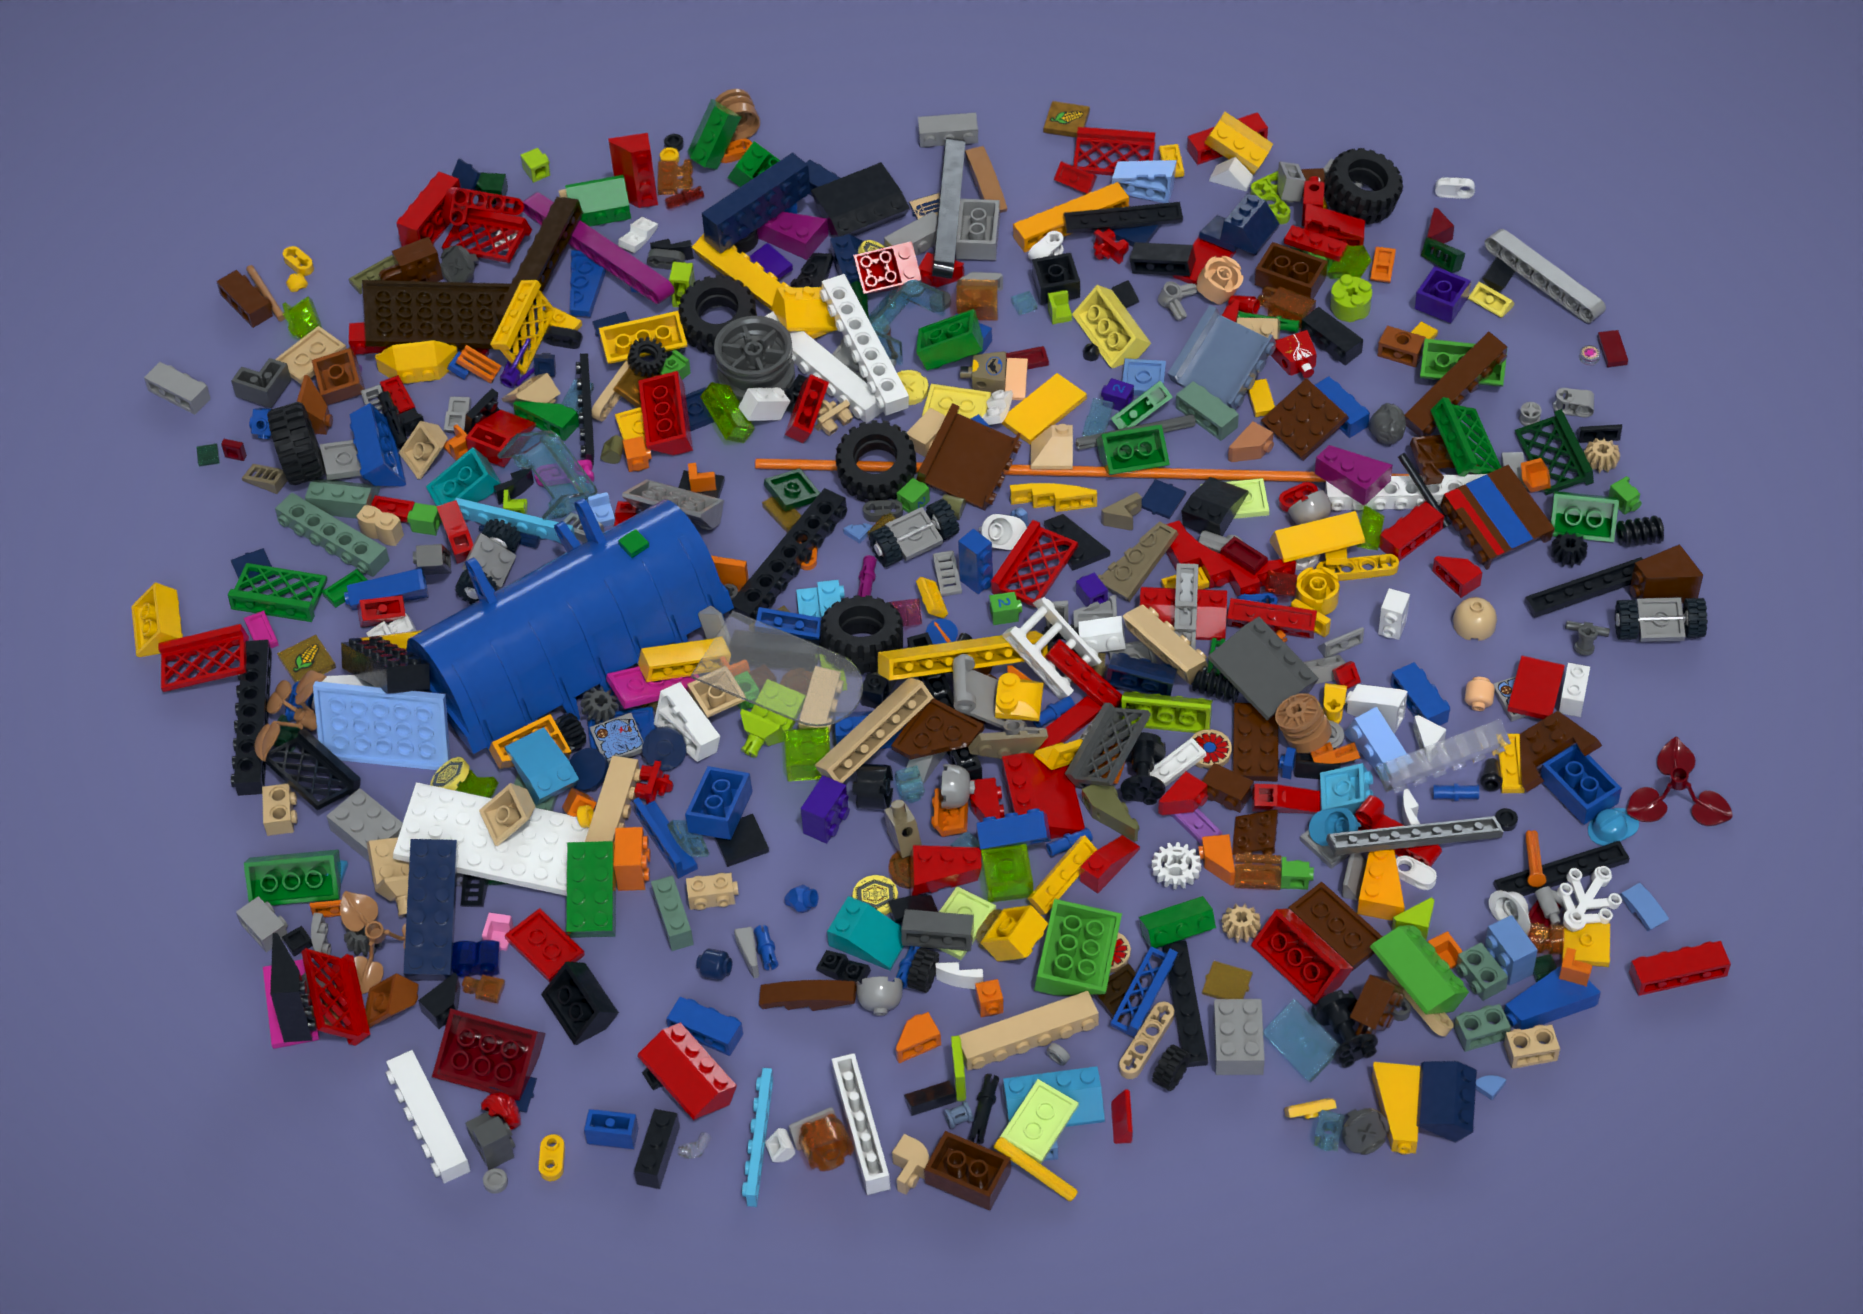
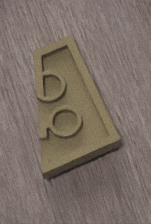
M1046 729L1038 730L1036 734H1028L1027 730L1019 731L1016 735H1007L1005 732L979 733L968 748L970 754L1002 759V756L1019 753L1034 754L1048 738V733Z

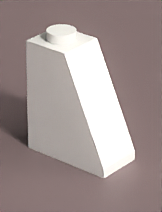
M1357 684L1354 691H1350L1346 697L1345 703L1348 704L1347 713L1358 717L1377 707L1393 733H1395L1405 717L1408 691Z

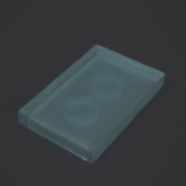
M1293 999L1263 1031L1265 1037L1309 1082H1312L1334 1059V1053L1340 1046L1296 999Z

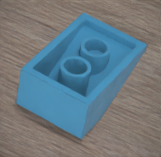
M544 727L504 747L536 805L576 786L579 780L569 760Z

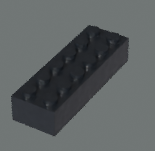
M371 636L369 640L350 638L349 642H341L342 668L371 685L381 688L387 694L430 689L429 663L422 660L421 657L415 656L414 653L407 652L406 649L398 647L397 644L384 640L382 636Z

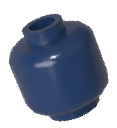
M708 948L702 955L698 956L696 967L704 978L723 980L731 973L732 958H729L728 953L725 951Z

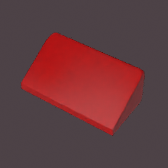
M1125 1089L1111 1102L1113 1139L1115 1144L1131 1143L1133 1139L1130 1091Z

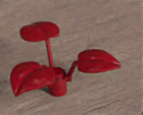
M1677 736L1663 747L1657 760L1660 772L1664 775H1670V781L1664 793L1659 797L1657 790L1650 787H1642L1632 794L1626 810L1627 814L1635 820L1655 822L1667 813L1668 807L1662 800L1666 798L1670 789L1673 788L1680 791L1687 788L1692 800L1696 803L1692 807V816L1701 825L1715 826L1731 820L1733 816L1727 801L1714 791H1703L1699 799L1696 798L1691 788V783L1688 782L1689 773L1695 767V756Z

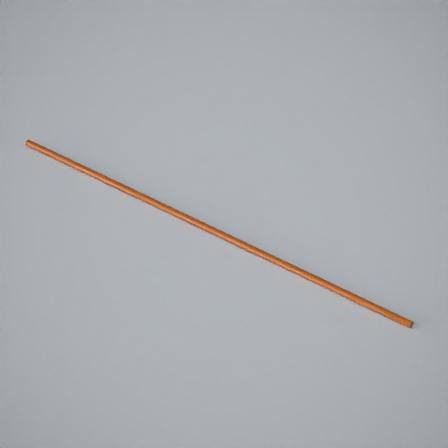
M756 458L755 460L756 469L796 470L800 468L801 470L837 471L836 460ZM858 461L857 466L863 471L885 472L895 462ZM923 462L916 463V473H918ZM1012 464L1010 470H1005L1003 475L1208 480L1210 477L1218 480L1263 478L1264 481L1326 482L1316 475L1315 472L1152 468L1108 475L1105 467L1073 466V469H1031V465ZM1392 473V476H1409V474Z

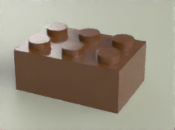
M1272 242L1255 269V285L1311 304L1327 277L1328 261Z
M945 1131L924 1168L925 1184L991 1211L1011 1173V1158Z

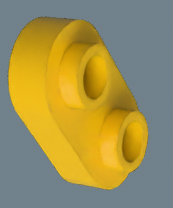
M551 1134L544 1137L540 1144L539 1172L544 1180L555 1181L562 1176L564 1171L565 1144L559 1135ZM556 1143L553 1147L549 1146V1144ZM549 1164L554 1165L552 1168H547Z

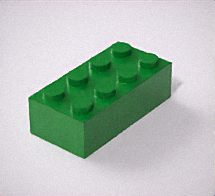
M613 841L567 842L566 932L570 938L616 937V877L613 866L615 844Z

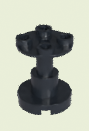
M1141 732L1126 761L1132 763V769L1136 772V776L1129 777L1121 783L1120 790L1124 800L1153 805L1157 803V799L1164 795L1165 785L1163 781L1157 777L1150 776V772L1154 770V764L1161 761L1166 754V744L1161 742V737L1158 735ZM1130 735L1127 736V737H1125V738L1122 740V743H1123L1124 741L1128 740L1129 737H1130Z
M1342 990L1334 991L1318 1001L1320 1005L1316 1010L1313 1006L1311 1015L1315 1023L1321 1026L1330 1025L1333 1032L1340 1034L1344 1040V1043L1334 1053V1059L1337 1063H1341L1344 1068L1352 1066L1357 1060L1364 1057L1369 1058L1376 1054L1377 1050L1375 1047L1378 1044L1376 1035L1370 1033L1356 1035L1353 1029L1355 1021L1350 1018V1015L1357 1003V999L1352 991L1348 990L1346 994Z

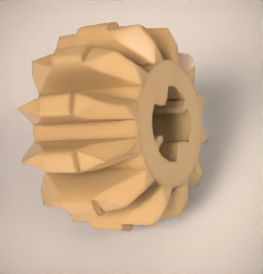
M1595 438L1593 442L1588 443L1584 450L1592 470L1597 469L1599 474L1602 470L1608 473L1610 469H1615L1620 460L1618 445H1613V440L1607 442L1605 438L1602 441Z
M1235 903L1233 909L1227 908L1226 914L1222 916L1223 933H1227L1228 939L1235 937L1237 943L1240 939H1244L1246 943L1249 941V937L1255 939L1257 932L1261 928L1259 913H1255L1254 907L1247 909L1246 904L1239 907Z

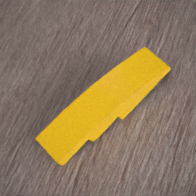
M1054 483L1010 485L1011 505L1032 502L1033 509L1054 506L1055 512L1097 507V490Z

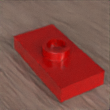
M399 375L380 382L382 391L390 392L394 405L398 407V414L415 408Z

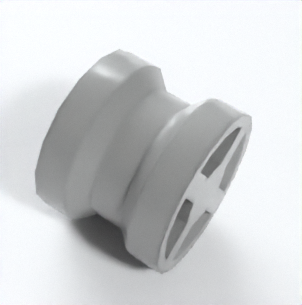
M1526 402L1521 406L1519 420L1523 426L1540 421L1542 410L1539 404Z

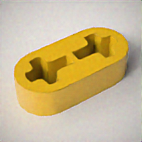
M289 246L283 250L284 262L297 274L308 276L314 271L312 259L298 247Z

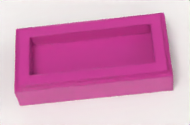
M264 611L244 618L253 641L269 640L271 648L279 646Z

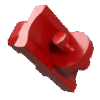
M1099 229L1094 231L1096 236L1093 249L1096 250L1095 257L1099 260L1104 257L1107 259L1111 258L1117 264L1122 263L1123 255L1129 250L1128 242L1121 239L1116 243V235L1111 229L1104 232Z
M655 760L653 766L642 765L640 779L648 781V784L636 783L634 792L635 797L646 799L647 804L656 800L657 793L660 796H664L665 792L673 790L674 784L669 780L670 776L668 774L663 775V771L660 770L661 761Z

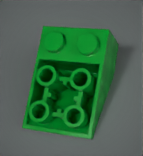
M753 141L727 178L741 187L780 160Z

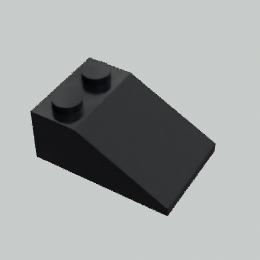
M1210 477L1190 495L1181 510L1182 525L1201 533L1202 531H1208L1223 536L1247 497L1248 490Z

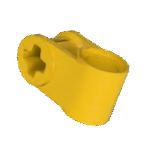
M1325 683L1323 712L1328 720L1334 721L1337 724L1342 720L1347 686Z

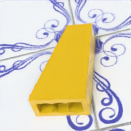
M1374 1062L1372 1080L1381 1113L1389 1124L1387 1136L1391 1151L1400 1154L1416 1153L1421 1066Z

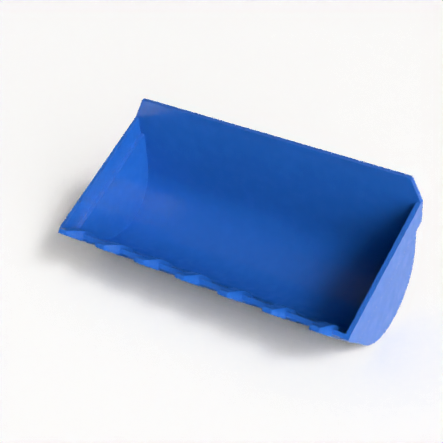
M582 498L574 504L587 542L580 544L564 521L555 524V532L567 553L497 591L491 586L482 567L474 557L465 561L479 601L409 638L406 651L414 653L415 656H419L422 660L429 663L430 689L424 691L446 695L447 721L473 754L486 747L489 751L493 741L537 721V718L563 705L567 714L572 713L580 720L575 697L598 684L603 686L605 692L611 689L610 696H616L606 680L607 674L625 670L635 663L638 664L641 648L669 645L673 642L674 644L688 642L686 635L702 626L698 616L700 611L711 605L721 612L723 616L724 613L734 608L729 592L720 581L713 559L702 537L691 520L675 503L664 499L602 533L589 503ZM634 529H637L649 542V547L631 558L619 545L618 540Z

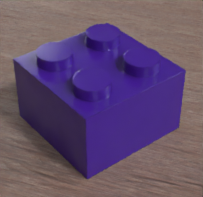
M1434 266L1416 292L1415 309L1452 323L1469 298L1471 280Z
M822 775L800 808L803 834L826 844L831 837H835L842 820L847 819L850 808H848L849 796L847 795L845 784Z

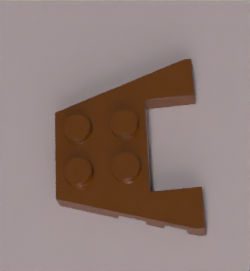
M1442 436L1412 437L1410 446L1424 483L1426 485L1442 483L1444 476L1438 469L1455 468Z
M1559 711L1554 712L1520 733L1523 788L1528 792L1543 783L1544 780L1537 766L1574 743H1577L1584 756L1600 748L1602 744L1595 736Z

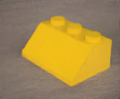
M1227 112L1223 113L1204 142L1227 159L1236 157L1252 175L1258 170L1273 146L1272 142Z
M822 287L777 288L771 308L780 323L788 331L837 330L834 316H830L826 301L823 302L821 299L820 290H822Z
M155 582L131 606L136 656L138 657L160 654L158 643L183 637L177 590Z

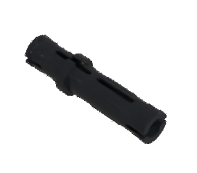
M384 391L378 395L383 409L382 414L387 419L397 448L401 449L407 441V437L398 416V407L394 405L390 392Z
M985 1074L982 1091L978 1093L977 1100L979 1102L969 1140L974 1142L978 1134L976 1144L984 1143L991 1108L996 1102L995 1092L999 1082V1077L994 1075L992 1083H990L992 1074Z

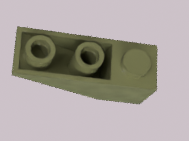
M1089 785L1082 788V803L1093 819L1134 842L1138 841V831L1140 830L1138 822L1135 818L1130 817L1127 805L1119 800L1117 790L1113 785Z

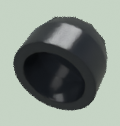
M1093 343L1085 345L1083 349L1084 359L1087 361L1097 360L1099 358L1098 346Z

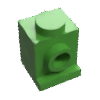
M677 350L672 351V355L665 360L662 371L658 372V376L678 371L683 380L691 374L689 359Z
M1627 476L1610 485L1608 496L1619 499L1618 509L1624 515L1631 511H1636L1642 504L1639 500L1640 493L1629 484L1630 478Z
M1282 857L1281 889L1308 890L1309 881H1313L1314 867H1309V862L1301 860L1286 861L1287 857Z

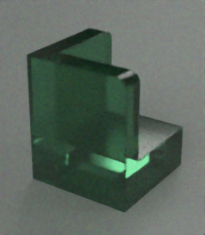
M283 714L277 720L288 722L286 715ZM280 726L279 735L273 746L279 747L297 738L300 729L297 727Z

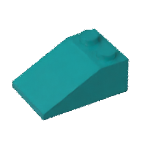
M472 447L430 482L426 488L436 506L455 501L456 498L478 502L490 496L494 492V486L501 484L488 459Z
M850 896L847 897L827 930L830 947L891 971L905 946L902 945V927L871 905Z

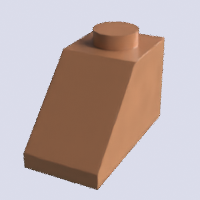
M1252 421L1229 446L1228 461L1238 462L1261 459L1274 446L1273 432Z

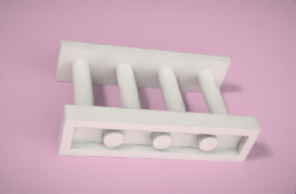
M1042 597L1033 602L1038 610L1021 628L1016 626L1009 628L1002 636L1059 699H1063L1074 691L1070 687L1072 680L1066 675L1064 677L1056 671L1055 665L1051 661L1046 660L1041 654V650L1058 632L1067 641L1065 644L1070 649H1074L1089 666H1096L1102 661L1098 657V653L1089 647L1055 610L1054 604L1045 597ZM1045 616L1053 626L1035 644H1032L1026 638V634Z

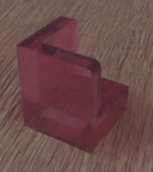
M920 599L889 602L899 611L903 619V626L922 624Z

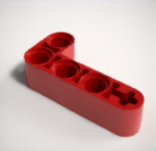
M451 187L445 195L443 220L447 224L460 226L466 220L468 208L515 216L523 212L524 204L521 199ZM457 192L460 193V199L458 201L455 200V194ZM475 195L478 196L477 204L473 202ZM495 198L496 201H497V204H496V206L493 208L491 202H492V200ZM506 203L514 204V208L505 207ZM453 212L457 213L455 221L452 220Z
M1373 795L1367 796L1355 813L1357 821L1361 823L1358 831L1405 825L1384 815V803ZM1436 844L1394 849V852L1399 857L1409 856L1432 867L1442 853V849Z

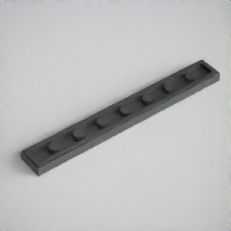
M1492 816L1332 833L1327 835L1326 841L1335 856L1501 838L1504 831L1496 817Z

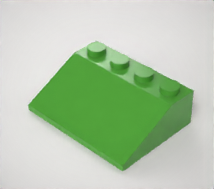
M1054 899L1034 991L1056 996L1077 995L1088 991L1090 995L1105 994L1122 913Z

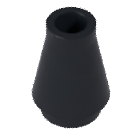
M1489 758L1485 761L1480 778L1482 787L1487 791H1496L1503 783L1498 760L1494 758Z

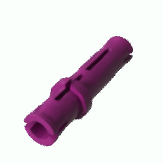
M871 555L863 557L862 571L859 572L860 585L858 595L860 597L871 596L872 584L876 578L874 571L877 559Z

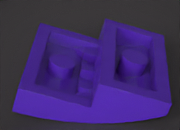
M769 243L763 245L750 256L753 264L758 262L765 269L764 272L768 273L770 271L778 279L793 270V264Z

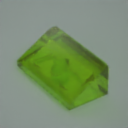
M1364 506L1360 524L1365 543L1358 544L1357 547L1378 550L1385 516L1368 506Z

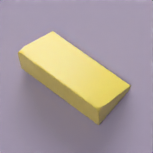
M1481 282L1477 283L1468 298L1501 318L1515 305L1511 299Z

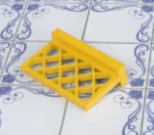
M521 280L490 343L494 350H501L510 363L513 364L519 353L518 341L521 340L523 346L526 339L530 338L531 347L528 350L527 346L523 354L522 365L519 361L516 369L522 375L527 372L556 311L539 290L541 284L538 280ZM536 297V305H533V301ZM543 307H545L547 310L545 318L543 315ZM534 308H537L538 319L536 320L534 316ZM536 322H538V328H539L537 334H536V328H535V323H536ZM526 324H529L530 335L528 336ZM519 330L521 331V337H518ZM512 345H513V353L510 352V349H511Z

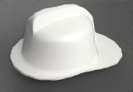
M1001 514L990 515L983 522L982 527H979L981 535L992 542L993 548L1012 550L1027 529L1025 523L1020 518Z
M1499 890L1491 894L1489 908L1493 916L1500 921L1512 915L1528 936L1530 920L1526 899L1517 892Z

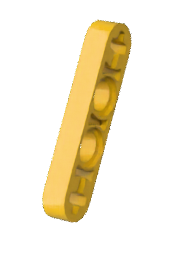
M1393 554L1347 558L1348 564L1326 565V561H1321L1316 566V569L1325 567L1332 570L1338 576L1339 581L1394 575L1399 568V559ZM1365 564H1370L1374 568L1371 570H1366L1362 566ZM1348 566L1352 568V571L1344 572L1341 568Z

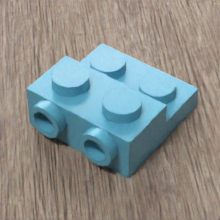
M839 580L817 582L818 587L796 589L799 614L822 618L824 612L829 607L831 608L833 603L841 602V598H845L844 585L839 586Z
M1363 763L1320 773L1322 810L1342 807L1355 814L1367 796H1374L1372 790L1369 789V785L1373 784V776L1371 771H1367Z

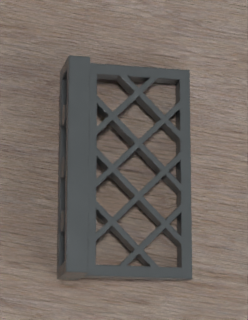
M1104 703L1066 770L1065 775L1079 788H1083L1085 784L1112 786L1151 713L1148 710L1115 708L1111 703ZM1140 717L1139 721L1132 725L1131 722ZM1128 725V728L1120 733L1118 732L1119 729ZM1130 735L1129 739L1122 743L1121 740ZM1118 743V746L1109 751V747ZM1120 753L1119 757L1112 761L1111 758ZM1108 761V764L1099 769V765ZM1108 771H1110V773H1109V775L1107 776V778H1102V777H1101L1103 774H1105V773H1107Z

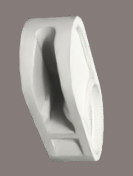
M1440 178L1435 184V192L1439 197L1466 199L1472 197L1475 193V183L1467 178ZM1466 186V187H1469L1470 189H1469V190H1462V189H1460V188Z
M1400 856L1396 859L1399 879L1421 890H1430L1435 886L1437 875L1433 868L1409 856ZM1407 864L1411 869L1409 871H1401L1398 866Z

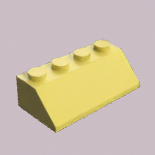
M1096 285L1072 313L1092 343L1098 346L1100 354L1110 368L1123 365L1125 358H1139L1151 344L1115 293L1108 288Z

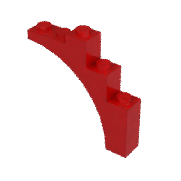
M1179 520L1166 524L1177 530L1179 534L1166 551L1174 568H1177V563L1198 564V568H1202L1209 581V589L1230 583L1237 597L1242 594H1260V587L1295 576V560L1285 563L1281 559L1268 560V563L1253 575L1224 555L1198 542L1187 532Z

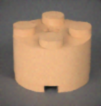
M1222 256L1221 258L1212 257L1208 260L1197 278V291L1218 305L1229 301L1230 296L1236 293L1243 282L1240 265L1227 256Z

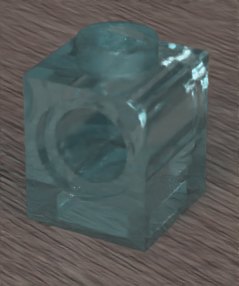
M918 766L896 771L894 777L901 800H908L909 803L920 800L921 796H924L925 788Z
M1321 1110L1314 1146L1325 1151H1338L1345 1115ZM1325 1131H1331L1333 1134H1326Z

